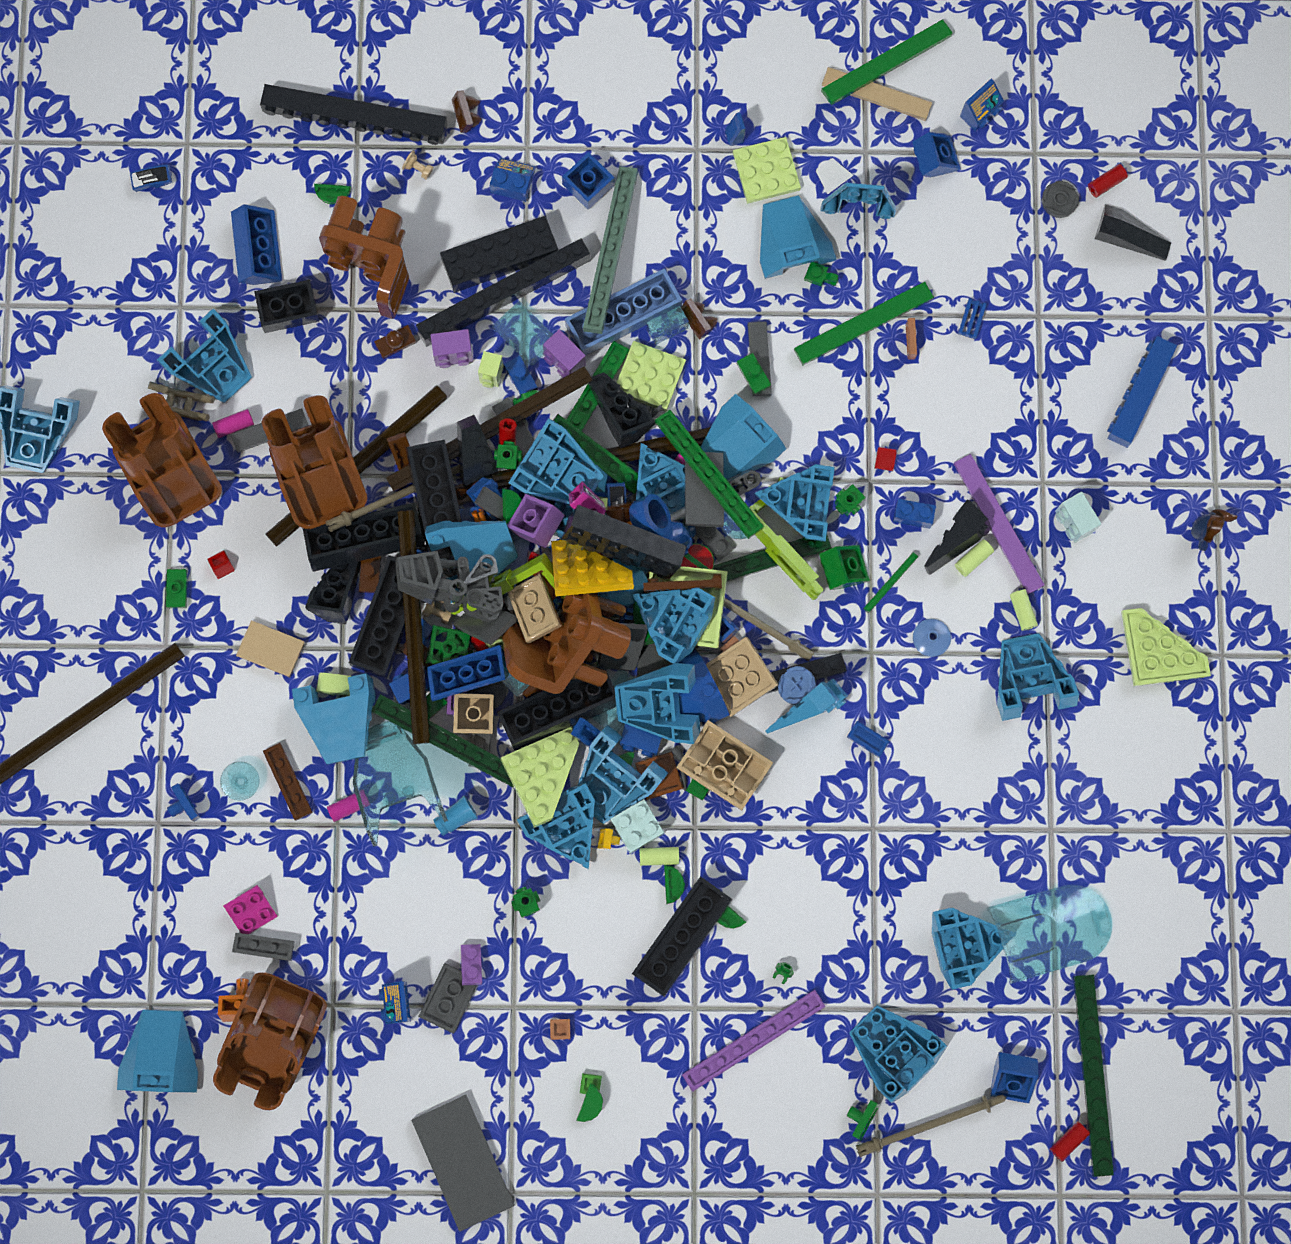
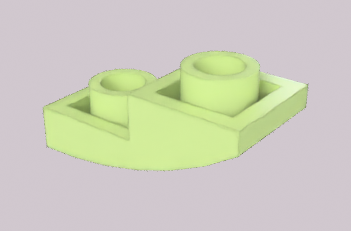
M319 673L316 692L333 696L336 694L350 696L348 677L351 676Z

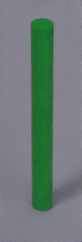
M914 552L911 553L863 609L867 613H870L915 562L918 556Z

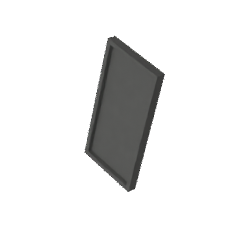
M467 1095L411 1120L459 1232L515 1206Z

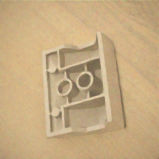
M708 720L695 743L691 745L676 768L742 811L771 768L773 762Z

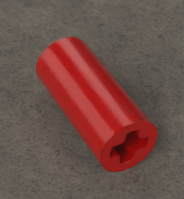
M1118 164L1088 183V189L1097 198L1127 179L1128 174L1125 168Z
M507 418L500 421L499 445H503L504 441L515 442L516 446L517 424L514 420Z
M1077 1121L1049 1150L1057 1159L1063 1162L1090 1133Z

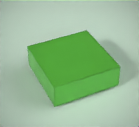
M582 1073L580 1093L586 1094L590 1083L597 1086L600 1091L602 1076Z

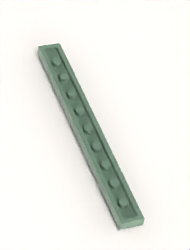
M619 166L584 321V332L603 333L637 180V168Z

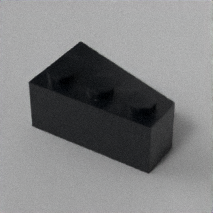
M475 415L458 421L459 473L463 485L467 486L480 480L482 477L485 478L498 472L499 469Z

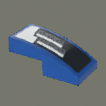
M169 165L153 166L130 172L132 189L136 192L152 186L159 188L172 183Z
M624 482L606 484L605 497L607 498V506L626 503Z

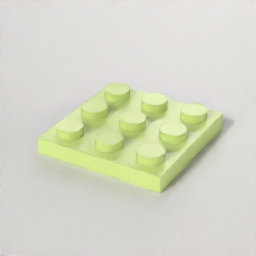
M786 137L733 150V157L747 204L801 190Z
M633 341L617 383L624 392L630 393L635 401L654 408L662 405L661 410L666 412L686 360Z

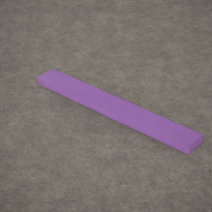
M969 454L954 462L956 470L978 509L989 519L990 530L1023 589H1026L1027 594H1030L1044 587L1045 585L972 455Z
M813 990L691 1068L682 1076L693 1092L826 1006L816 990Z

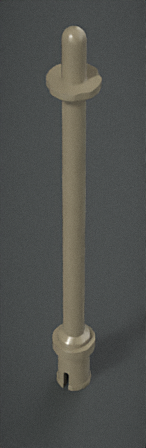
M460 464L451 468L452 476L460 472ZM413 485L353 512H341V515L326 521V525H329V531L333 532L345 525L350 526L354 519L414 493Z
M724 599V607L787 645L790 653H796L806 661L811 659L815 651L801 644L799 639L791 640L728 599Z
M984 1095L982 1096V1102L882 1139L873 1137L868 1142L855 1145L858 1155L861 1158L873 1152L879 1153L886 1145L984 1109L991 1113L990 1107L1005 1102L1006 1097L999 1095L987 1100Z

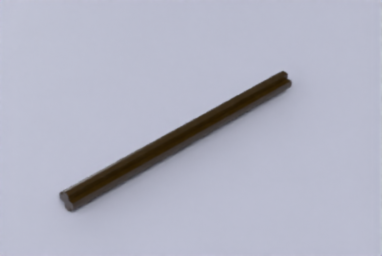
M585 366L480 424L486 441L499 434V423L501 420L508 418L514 420L517 424L593 381ZM458 438L446 443L449 461L459 456ZM409 465L386 477L393 492L412 483Z
M438 385L353 457L359 474L390 448L387 438L404 432L407 434L447 399V395ZM288 513L265 535L277 547L299 526L294 522L291 513Z
M711 427L689 431V433L698 445L701 446ZM666 436L636 442L623 448L617 446L606 449L623 462L639 460L641 443L648 446L647 448L662 454L677 452ZM507 469L491 474L492 479L498 485L497 489L512 486L508 482L516 470Z
M399 511L400 556L417 554L414 511ZM403 592L413 745L428 744L429 728L421 606L419 599Z
M173 643L1 762L0 784L185 657L179 646Z

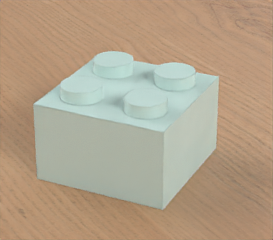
M1083 492L1062 502L1055 510L1058 522L1060 524L1063 523L1066 528L1065 533L1067 537L1073 540L1074 543L1094 533L1102 525Z
M644 799L610 819L629 854L664 835L662 828Z

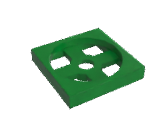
M433 625L426 663L435 665L451 660V655L454 653L462 656L467 655L470 635L460 630ZM447 632L446 641H435L438 634ZM455 634L460 637L464 647L456 645L454 642ZM447 644H450L452 646V650L450 652L446 651L445 646ZM433 649L442 650L444 653L442 661H438L434 657Z

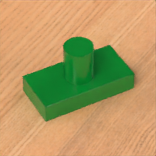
M753 353L736 362L754 395L771 387L770 381Z
M870 1100L864 1112L851 1106L847 1117L858 1123L852 1136L862 1141L880 1107L878 1103Z

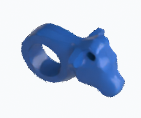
M650 494L633 501L629 509L632 526L687 546L684 556L687 555L688 549L693 545L692 538L696 535V528L694 526H685L684 523L671 521V515L666 504L655 494Z

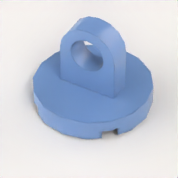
M800 666L791 667L786 670L787 672L782 674L778 683L780 696L787 703L793 705L798 704L803 700V697L816 687L813 674Z

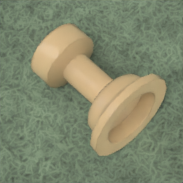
M412 150L405 160L402 170L415 168L422 173L421 177L427 180L434 167L429 164L424 166L419 163L415 151Z
M432 601L431 605L427 603L421 618L429 617L433 614L442 618L441 623L447 625L451 612L434 607V601Z

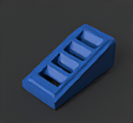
M740 112L734 115L725 129L729 146L744 142L746 128Z

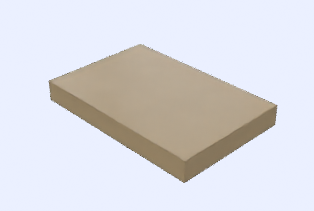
M541 574L534 576L507 592L527 643H531L562 626Z
M251 620L236 656L290 678L305 642Z

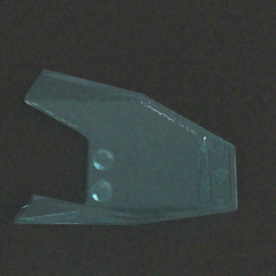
M389 721L369 727L365 757L355 759L353 787L364 826L373 847L377 846L380 813L389 806L422 796L444 822L448 821L428 759L416 744L413 745V740L404 729Z

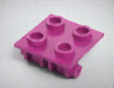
M258 885L223 905L242 934H250L278 917Z

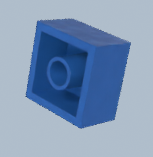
M588 152L562 176V185L589 210L615 185V177Z

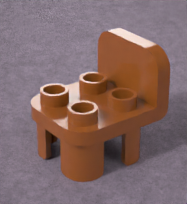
M338 196L328 225L322 227L319 236L323 252L329 256L327 263L341 271H349L350 265L364 269L363 275L365 277L380 282L376 296L380 315L394 319L409 281V274L401 249L406 233L404 229H401L403 219L399 214L389 209L378 208L368 236L363 235V222L353 219L358 205L357 201L350 197Z
M151 393L139 400L150 419L131 429L120 412H116L104 421L102 430L113 447V454L135 496L153 523L159 527H170L215 502L221 495L222 486L181 416L177 412L172 411L163 395Z
M321 395L311 396L303 401L311 425L292 432L284 411L280 408L267 413L261 421L268 439L270 456L284 499L294 522L299 527L305 529L324 525L327 520L341 515V512H353L364 507L367 502V493L355 465L340 422L335 420L327 398Z
M598 593L566 595L562 605L563 611L559 616L562 626L531 643L526 642L519 624H513L504 633L503 646L506 667L509 673L522 683L553 694L561 693L572 679H579L596 686H602L608 678L607 672L583 662H592L593 650L620 659L626 653L631 640V632L627 626L602 617L612 618L615 614L623 616L626 613L625 606L598 596Z
M263 972L256 973L251 980L217 1058L218 1066L213 1076L215 1087L220 1092L231 1096L237 1084L241 1083L258 1090L253 1103L257 1108L274 1110L279 1107L285 1094L292 1088L319 1029L327 1008L325 999L315 992L275 975Z

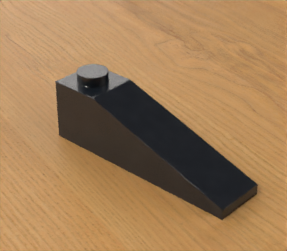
M1104 205L1095 235L1096 240L1166 261L1171 242L1126 211Z
M603 372L591 377L593 381L588 383L619 447L623 448L638 442L655 425V421L648 409L643 404L640 405L636 402L630 393L624 392L620 385Z

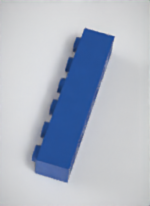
M1159 336L1154 341H1149L1145 349L1148 353L1146 357L1142 356L1138 364L1140 370L1138 373H1134L1130 383H1132V387L1130 390L1126 389L1122 397L1125 400L1123 406H1118L1114 414L1117 418L1115 422L1111 421L1107 432H1109L1107 439L1126 448L1130 446L1178 345Z

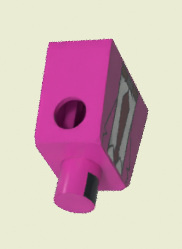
M582 481L568 494L569 503L573 509L580 505L609 516L605 513L603 501Z

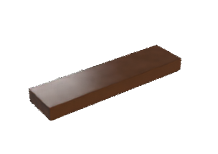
M278 743L263 750L294 820L297 821L312 814L313 811L282 744Z

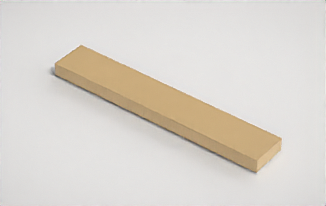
M828 67L822 86H827L847 73ZM874 82L850 95L926 121L932 102Z

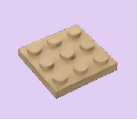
M748 637L743 638L706 664L723 697L730 717L778 686L777 681Z

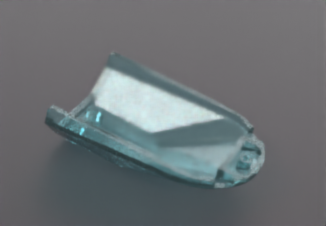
M1064 885L987 908L996 924L1009 966L1010 984L1089 961L1105 949L1112 933V918L1106 903L1096 892L1080 885Z

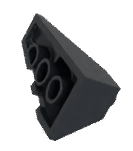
M967 499L952 519L955 521L952 528L945 530L942 544L934 548L924 567L927 574L931 575L989 533L991 527L989 519L970 500Z
M361 561L332 567L327 573H324L318 585L314 586L310 591L305 606L306 610L327 622L347 624Z

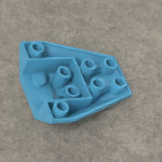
M845 183L822 201L820 211L826 214L839 213L842 200L850 203L862 201L871 205L876 204V216H880L882 219L894 218L896 213V206L885 186Z
M799 195L763 204L760 264L765 279L782 275L783 270L815 261L821 265L837 260L832 242Z
M734 394L721 407L701 445L704 452L723 453V476L727 480L745 470L755 471L772 463L787 449L773 429L737 394Z
M878 1005L849 1032L877 1089L891 1103L906 1095L937 1064L947 1048V1045L932 1031Z
M142 1010L118 1069L117 1090L197 1093L198 1068L183 1011Z

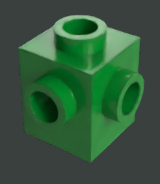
M504 441L503 445L498 444V449H495L494 452L497 468L517 470L519 462H522L523 452L519 446H515V442Z
M852 484L847 490L843 488L836 494L835 508L839 513L845 514L847 517L851 513L855 515L862 508L860 505L866 497Z
M526 886L515 891L516 894L513 895L514 900L511 903L514 911H519L521 918L540 911L537 903L541 901L537 891L532 892V889H527ZM528 898L529 903L523 904V899Z

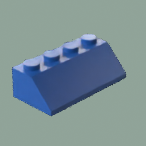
M243 204L231 211L238 283L259 285L281 282L282 274L274 210Z
M500 645L427 667L432 701L505 680L510 674L506 667L504 650Z

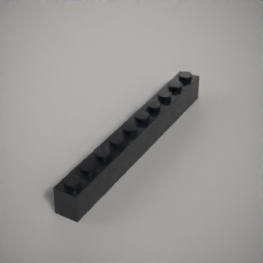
M264 84L260 102L262 111L267 115L273 116L278 114L288 119L295 117L305 122L317 121L322 125L334 124L344 129L348 127L355 128L360 132L367 130L377 135L389 134L395 138L406 137L416 142L420 140L427 141L432 145L444 143L448 124L446 116Z
M582 238L416 324L417 331L426 347L432 345L431 334L458 331L590 262L591 254Z

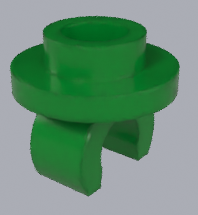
M786 962L777 963L773 978L775 979L777 975H782L784 977L782 984H785L788 978L794 975L791 965Z

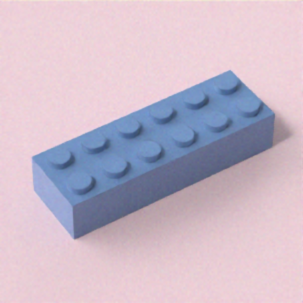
M664 268L611 295L602 334L584 332L583 326L587 308L565 318V326L575 345L585 355H588L679 309L682 306V299Z

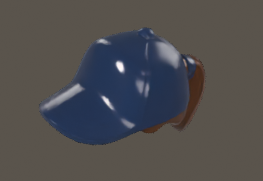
M1214 509L1209 514L1199 516L1192 523L1191 529L1192 536L1199 541V550H1207L1208 543L1212 542L1213 537L1221 531L1224 521L1232 522L1238 516L1222 509Z

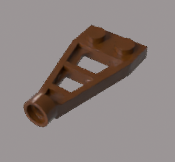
M713 574V578L710 580L659 582V579H647V583H643L644 593L690 590L691 588H714L716 590L722 589L721 574Z

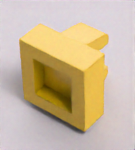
M600 829L597 848L611 849V845L620 844V837L612 836V829Z

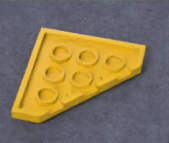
M566 540L551 541L555 596L634 589L632 570L596 552L588 551L585 547L578 544L572 545Z

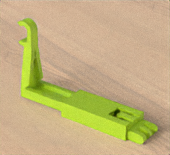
M761 499L749 507L764 526L755 536L767 548L765 550L767 554L812 600H816L823 592V588L816 581L819 575L781 535L777 536L757 515L767 506Z
M543 553L513 571L508 569L494 577L495 581L489 585V588L501 586L503 595L511 591L515 584L542 570V575L555 589L553 564L547 555ZM467 603L468 610H476V608L469 606V604ZM461 604L459 610L453 613L451 612V614L456 615L462 612L463 605Z

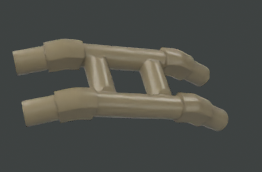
M149 382L148 389L166 394V401L172 411L177 412L181 417L197 421H209V414L191 411L193 400L200 403H214V396L192 393ZM175 396L186 399L183 409L172 407Z

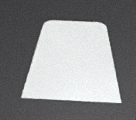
M833 158L816 169V173L827 194L853 176Z

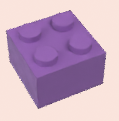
M468 329L431 334L436 367L448 368L454 364L466 366L469 365V362H473Z
M561 330L554 333L543 344L544 360L550 366L554 365L558 369L557 373L562 378L583 366L586 367V355Z
M525 494L507 526L518 537L546 548L562 521L564 514L554 505Z

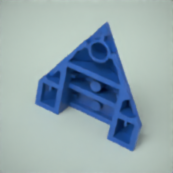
M694 647L693 651L679 662V664L694 665L696 678L690 693H678L680 714L699 715L700 722L706 723L709 720L715 723L729 716V712L704 660Z

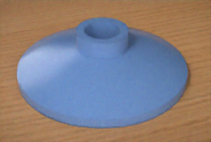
M927 619L920 622L913 632L915 648L921 654L928 657H936L943 654L951 642V634L948 627L936 619ZM932 633L935 634L936 639H930L929 635Z

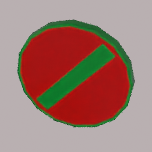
M693 543L688 549L687 555L683 557L681 566L713 570L714 557L706 546Z

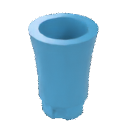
M463 796L455 804L439 814L433 821L437 829L444 836L448 832L451 833L464 824L478 819V816L468 799Z

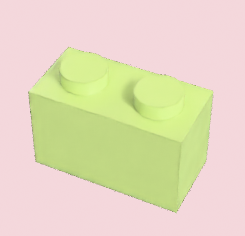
M483 351L478 376L480 383L484 387L493 388V386H499L504 367L502 355Z

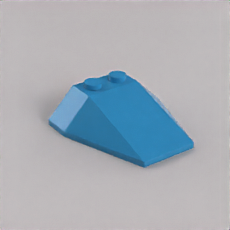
M548 418L508 483L526 494L570 504L568 494L581 481L594 492L604 474L563 426Z

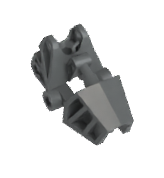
M438 551L396 558L395 565L399 591L430 605L433 600L443 601L444 608L448 612L458 611L462 604L463 611L468 616L490 623L497 620L503 607L501 586L489 588V585L495 581L494 575L498 574L497 562L492 555L485 554L481 556L471 572L466 557H460L458 560L440 559ZM486 558L490 559L493 562V566H491L488 563L482 562V560ZM456 568L458 579L452 581L441 578L443 569ZM467 603L469 604V606H471V607H473V608H476L477 610H475V611H470V610H468V609H467Z

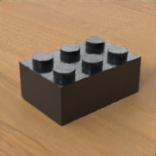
M310 279L254 291L261 327L264 333L320 322Z

